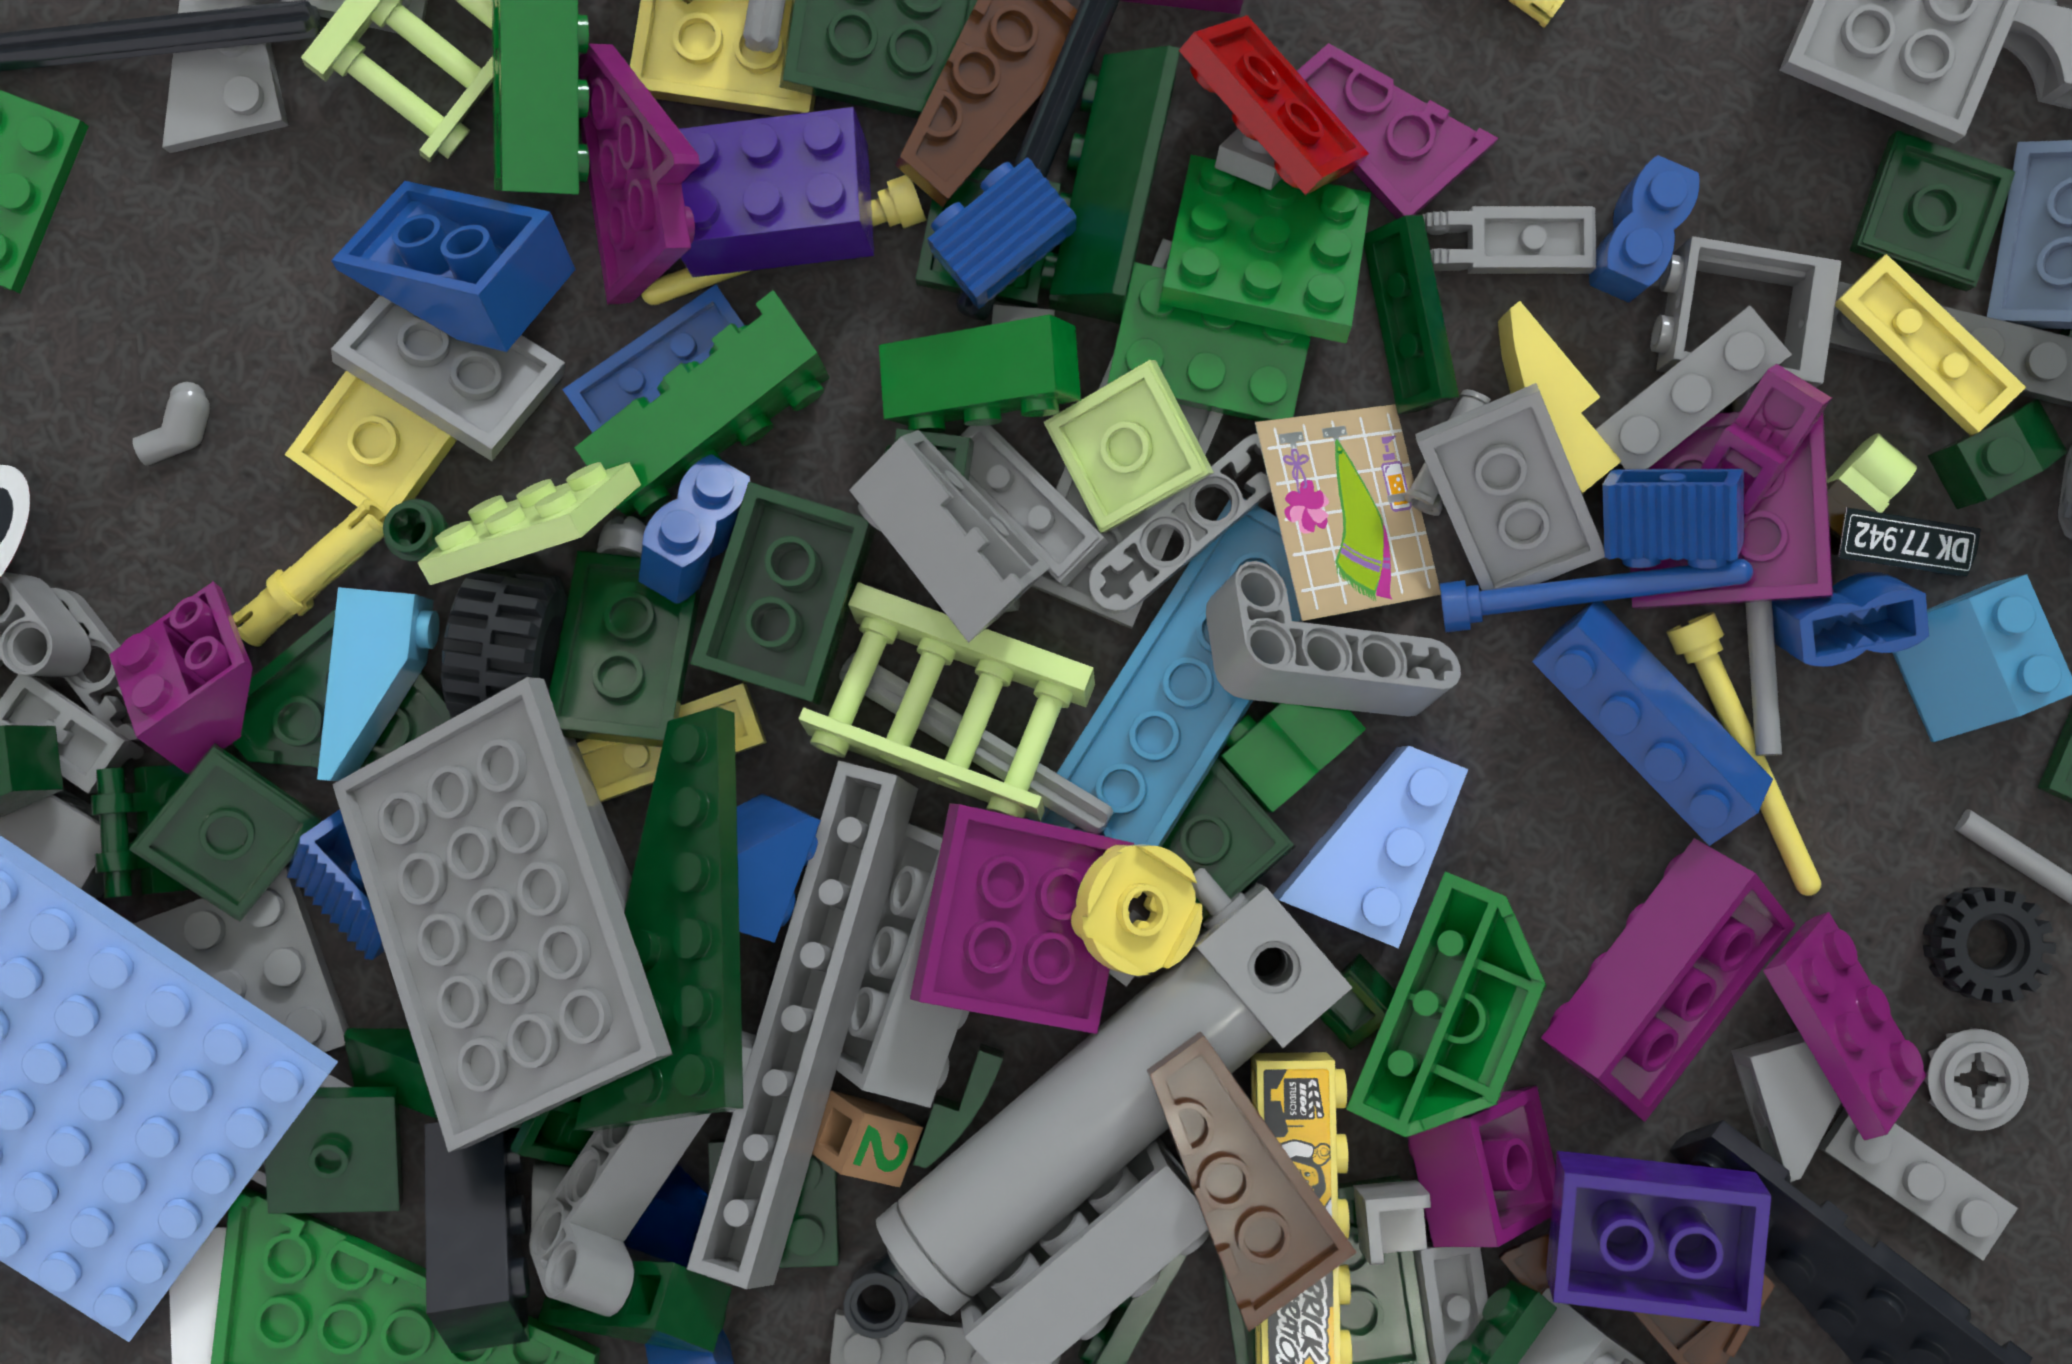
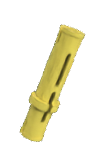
M365 499L336 528H333L295 564L284 572L277 570L266 580L267 587L248 605H245L239 612L233 615L236 626L244 622L242 626L237 628L241 639L252 646L259 647L296 613L298 616H303L314 606L313 598L361 558L373 545L384 538L382 522L385 520L387 512L377 503Z

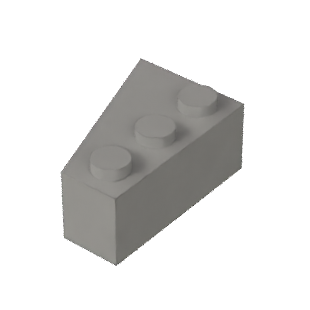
M919 430L901 436L849 490L860 503L858 509L862 516L885 535L968 643L1000 618L1051 568Z

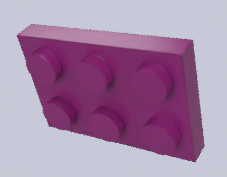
M1826 912L1806 921L1763 972L1865 1141L1889 1133L1925 1079L1926 1073L1918 1049L1912 1042L1905 1040L1893 1020L1885 994L1878 986L1871 983L1859 963L1857 950L1851 937L1845 931L1839 929L1831 914Z

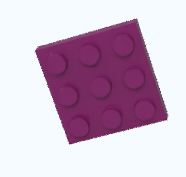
M1741 411L1716 414L1648 469H1700L1724 429L1735 422ZM1824 411L1752 512L1748 515L1744 513V543L1738 559L1747 560L1752 565V578L1747 583L1740 585L1633 597L1632 608L1637 610L1833 597ZM1669 558L1661 560V563L1656 566L1646 568L1630 567L1631 572L1686 566L1688 564L1684 558L1680 560Z
M950 803L910 999L921 1003L1097 1034L1110 969L1098 962L1087 950L1083 939L1075 934L1071 925V916L1076 907L1080 884L1091 865L1099 857L1103 856L1108 848L1114 845H1134V843Z

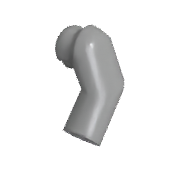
M182 382L175 385L170 391V398L167 401L162 427L133 438L134 450L144 465H152L193 449L201 443L209 417L210 403L206 398L204 390L198 384Z

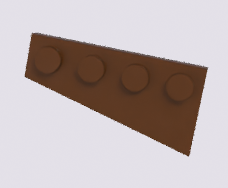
M977 0L895 166L943 207L1043 94L1077 9L1067 0Z

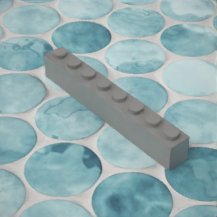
M842 761L837 763L816 834L818 840L817 849L814 857L808 861L744 1075V1108L734 1110L687 1270L744 1289L770 1286L775 1283L918 788L897 775Z

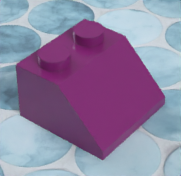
M1537 1085L1502 1092L1496 1106L1408 1138V1147L1414 1159L1418 1181L1430 1193L1431 1207L1423 1209L1424 1217L1429 1225L1433 1247H1499L1551 1217L1555 1163Z

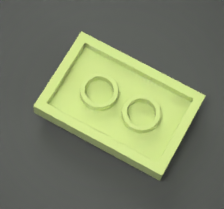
M601 462L594 463L566 478L567 483L555 487L551 479L543 480L522 490L517 494L516 500L507 503L502 495L485 500L468 511L472 519L471 521L454 525L437 535L435 540L438 547L420 560L418 565L428 583L433 585L581 538L641 485L630 462L607 470L604 469Z

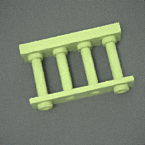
M345 0L302 55L301 59L304 65L325 82L334 71L342 77L349 73L429 136L419 150L420 156L431 162L439 152L449 159L470 131L461 122L493 82V58L491 57L481 69L402 5L403 0ZM455 0L492 30V0ZM372 22L381 28L387 24L467 88L445 117L363 54L366 47L358 42V40Z
M858 582L848 605L856 623L860 624L859 630L863 633V636L829 715L825 716L804 707L802 709L799 721L807 734L812 736L810 744L826 753L842 758L846 756L848 750L988 802L986 808L988 811L1019 818L1028 817L1041 822L1045 812L1042 797L1028 792L1061 708H1068L1070 702L1087 707L1095 687L1094 668L989 629H985L968 643L946 614ZM897 638L918 646L917 652L921 657L888 735L884 738L854 727L852 723L886 644H893ZM953 659L976 667L975 673L979 676V679L945 760L910 748V745L944 665H951ZM1011 681H1015L1034 688L1033 694L1038 699L1005 781L1001 782L969 770V767L1002 687H1008Z

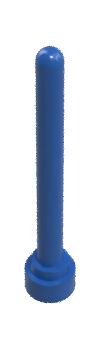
M1736 559L1733 561L1727 560L1726 565L1712 569H1699L1686 565L1479 591L1478 585L1466 586L1465 580L1439 583L1445 633L1471 630L1470 623L1483 622L1482 616L1745 584L1753 576V567L1747 560Z

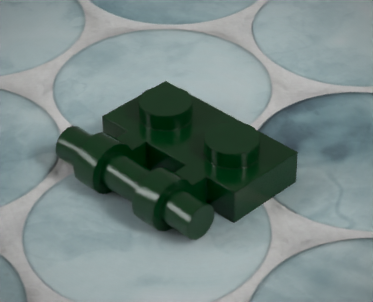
M176 765L134 768L135 793H126L124 768L96 770L98 795L91 796L92 815H99L101 853L94 855L96 873L103 872L104 898L132 896L131 870L137 869L141 870L142 894L190 890L129 850L127 813H137L139 835L187 777L188 774Z

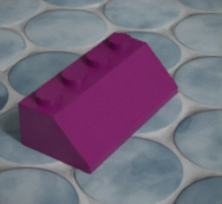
M1694 838L1682 854L1677 855L1671 860L1664 872L1662 881L1646 902L1638 905L1631 912L1625 929L1609 950L1595 959L1588 971V977L1570 1001L1562 1004L1555 1011L1549 1028L1541 1039L1568 1063L1645 1122L1796 924L1756 873Z

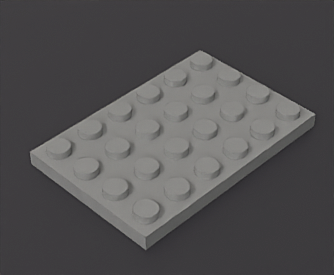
M526 677L332 784L448 1152L468 1148L672 1055L544 679Z

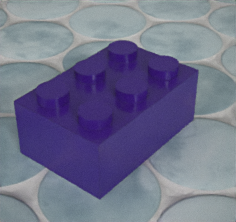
M854 107L679 129L698 153L700 165L681 183L684 204L692 210L695 222V235L691 248L681 257L692 277L874 256L868 143Z
M1557 1151L1546 1278L1553 1302L1759 1327L1771 1206L1770 1192L1756 1172Z

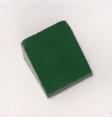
M1360 953L1340 972L1352 986V989L1319 1017L1350 1050L1381 1027L1395 993V989Z

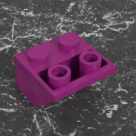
M213 581L193 596L183 599L172 611L142 632L126 639L119 648L109 654L136 737L187 774L191 772L214 743L224 749L241 737L253 669L222 588Z

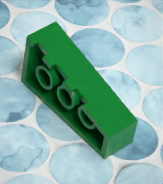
M774 290L756 303L763 314L750 325L739 328L731 323L711 339L714 346L709 351L710 356L701 364L698 361H692L687 364L680 363L662 377L663 380L657 387L660 396L650 403L647 397L636 398L574 447L587 466L601 462L604 469L607 470L630 462L641 485L616 506L617 510L626 516H630L636 511L641 517L651 514L669 501L671 494L668 492V489L681 481L686 472L696 462L709 455H714L721 459L719 454L737 441H740L742 446H748L756 442L773 428V424L770 421L772 417L788 406H791L794 411H799L813 403L823 394L824 388L821 384L830 377L817 351Z

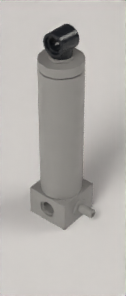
M1199 868L1193 873L1197 883H1192L1195 897L1211 916L1203 923L1204 928L1200 929L1194 946H1192L1188 954L1179 963L1163 971L1098 1028L1097 1034L1091 1033L904 1194L898 1202H895L876 1219L877 1229L888 1252L880 1259H873L861 1265L851 1279L843 1306L845 1318L853 1330L861 1336L871 1339L886 1338L900 1328L905 1321L907 1311L922 1298H927L937 1308L951 1316L1169 1129L1147 1069L1198 1032H1202L1232 1074L1273 1038L1284 1048L1352 989V986L1267 887L1255 882L1244 893L1239 892L1230 899L1205 868ZM1267 948H1278L1281 957L1278 968L1266 976L1256 975L1254 964L1257 956ZM870 1285L884 1286L892 1292L895 1298V1305L883 1311L871 1309L866 1305L862 1297V1291Z

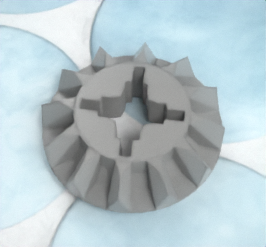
M1970 1027L1968 1030L1946 1034V1040L1938 1048L1928 1052L1931 1060L1924 1079L1931 1096L1928 1103L1934 1106L1948 1122L1969 1130H1990L2010 1121L2021 1109L2026 1099L2029 1085L2027 1066L2019 1050L2002 1035L1989 1030ZM1976 1060L1978 1070L1998 1077V1081H1988V1084L1978 1085L1977 1095L1972 1097L1971 1088L1954 1081V1076L1970 1072L1972 1062Z

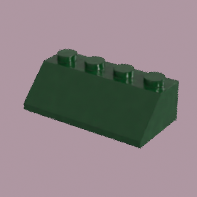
M1168 45L1105 54L1099 76L1088 75L1080 111L1090 113L1086 135L1074 133L1067 163V170L1077 172L1072 194L1064 192L1060 194V197L1065 200L1068 207L1076 215V230L1061 243L1059 254L1052 252L1046 254L1040 282L1041 289L1050 290V309L1121 324L1173 94L1180 56L1178 51L1180 48Z

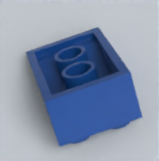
M404 181L331 260L339 272L453 338L504 352L511 348L576 270L549 211Z

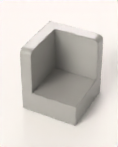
M1417 1180L1353 1185L1359 1250L1370 1265L1384 1264L1383 1253L1427 1250L1423 1208L1431 1207L1430 1193Z

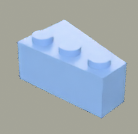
M1411 746L1397 747L1350 802L1346 810L1313 846L1309 854L1276 890L1273 896L1277 900L1399 948L1468 769Z

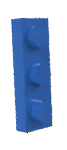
M715 284L562 390L593 433L636 398L647 397L651 403L659 397L660 393L657 391V387L663 380L662 377L680 363L687 364L692 361H698L701 364L710 356V349L714 346L711 339L729 324H735L737 328L745 325Z

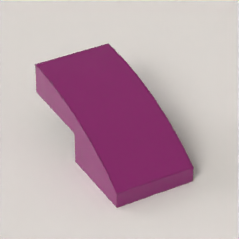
M1776 363L1767 369L1735 422L1724 429L1700 469H1743L1744 513L1748 515L1785 468L1832 398Z

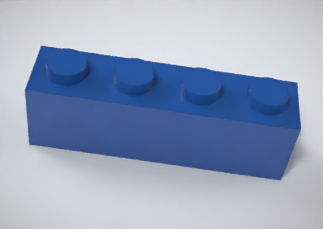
M1602 601L1589 603L1550 636L1532 662L1709 846L1759 812L1773 778Z

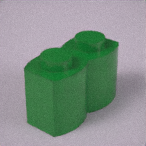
M1271 702L1274 707L1260 720L1255 722L1248 714L1233 728L1226 743L1228 748L1218 756V759L1264 811L1272 813L1366 730L1350 710Z

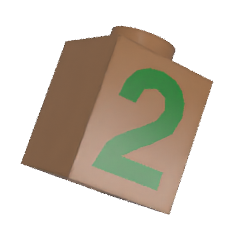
M830 1091L812 1154L841 1175L900 1187L908 1165L914 1156L923 1127L893 1107L883 1103Z

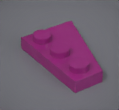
M1329 43L1297 70L1309 86L1368 151L1369 155L1353 172L1396 219L1404 215H1416L1492 148L1498 140L1496 136L1481 128L1475 131L1448 116L1450 111L1431 100L1425 103L1396 87L1393 82L1394 79Z

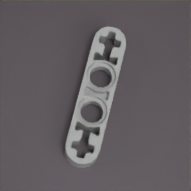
M1252 434L1243 439L1211 466L1213 474L1181 491L1097 562L1089 578L1090 596L1095 605L1104 612L1111 614L1127 613L1134 609L1271 494L1268 476L1263 472L1257 473L1245 483L1243 489L1253 494L1247 500L1243 499L1237 484L1222 474L1224 470L1230 468L1236 479L1250 464L1249 451L1254 450L1258 455H1262L1258 434ZM1216 487L1226 492L1231 501V510L1228 515L1216 521L1204 519L1199 515L1195 507V498L1200 491L1205 488ZM1162 527L1172 528L1177 531L1183 540V551L1172 561H1161L1154 558L1147 549V539L1152 531ZM1131 548H1135L1143 565L1158 575L1151 581H1147L1143 570H1141L1128 583V589L1131 593L1130 597L1123 600L1120 595L1114 594L1106 598L1101 592L1106 586L1103 574L1110 569L1116 575L1123 574L1134 563V560L1125 555V553Z

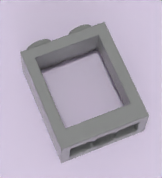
M1692 236L1674 252V255L1672 254L1667 268L1660 276V290L1668 292L1665 315L1660 314L1657 317L1651 335V351L1659 353L1656 371L1666 373L1691 353L1684 350L1696 271L1793 286L1784 346L1792 355L1784 360L1781 366L1815 388L1824 382L1841 261Z

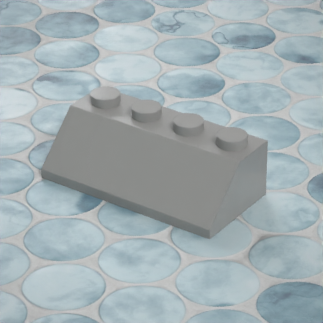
M908 823L836 1070L861 1090L931 1108L936 1090L942 1087L948 1075V1055L957 1029L963 1026L969 1011L921 1003L910 999L943 835Z
M1160 1137L960 1308L964 1338L988 1364H1058L1061 1354L1080 1338L1088 1340L1098 1334L1109 1321L1111 1312L1130 1296L1136 1298L1146 1293L1158 1280L1160 1270L1179 1254L1184 1256L1194 1252L1205 1242L1209 1231L1187 1174Z

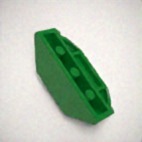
M1445 871L1346 1110L1401 1136L1410 1137L1498 1104L1547 986L1506 896Z

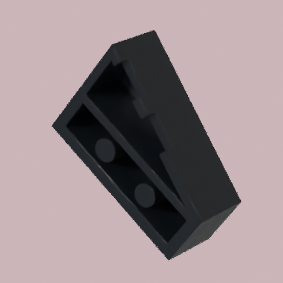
M439 1122L425 1124L426 1314L451 1353L530 1341L526 1299L530 1294V1279L527 1259L523 1257L521 1234L527 1233V1210L524 1195H518L516 1177L517 1173H524L525 1156L516 1155L510 1149L516 1135H512L510 1129L468 1148L448 1152Z

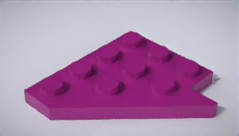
M588 44L587 53L581 54L578 57V79L587 80L589 88L587 118H579L582 142L587 144L589 151L588 182L607 305L624 304L637 299L691 248L695 235V222L692 210L684 204L681 183L700 165L698 153L612 44Z

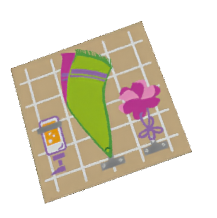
M1396 404L1255 422L1302 621L1441 595L1422 512L1414 508L1412 503L1407 502L1404 498L1407 490L1411 488L1414 478Z

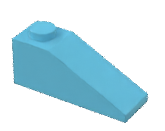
M338 587L317 780L339 781L360 769L426 665L428 649H433L437 643L439 616L436 611H433L434 600L416 594Z

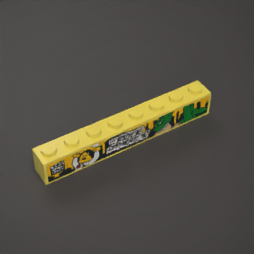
M1327 1052L1254 1054L1250 1058L1251 1103L1348 1239L1350 1230L1348 1202L1346 1199H1338L1337 1174H1346L1348 1171V1145L1346 1135L1337 1134L1336 1108H1346L1347 1104L1345 1070L1335 1069V1060ZM1341 1264L1255 1327L1256 1364H1352L1349 1330H1340V1305H1349L1351 1300V1281L1347 1264Z

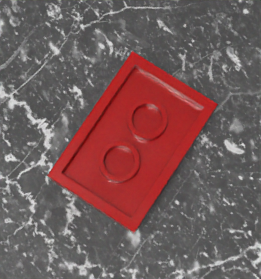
M1248 15L1196 31L1178 50L1191 64L1190 71L1194 79L1204 89L1216 93L1233 112L1232 119L1237 128L1248 138L1258 141L1275 160L1274 167L1279 176L1292 187L1300 188L1305 195L1353 171L1369 155L1368 151Z

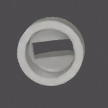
M621 516L613 517L604 524L599 537L597 553L641 558L643 535L646 529L645 524L633 516H628L625 520Z

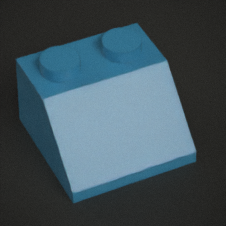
M2027 574L1992 582L1927 609L1929 637L1909 649L1892 652L1931 742L2019 717L2072 695V675Z

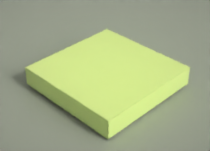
M1148 360L1044 421L1100 533H1106L1214 473L1156 360Z

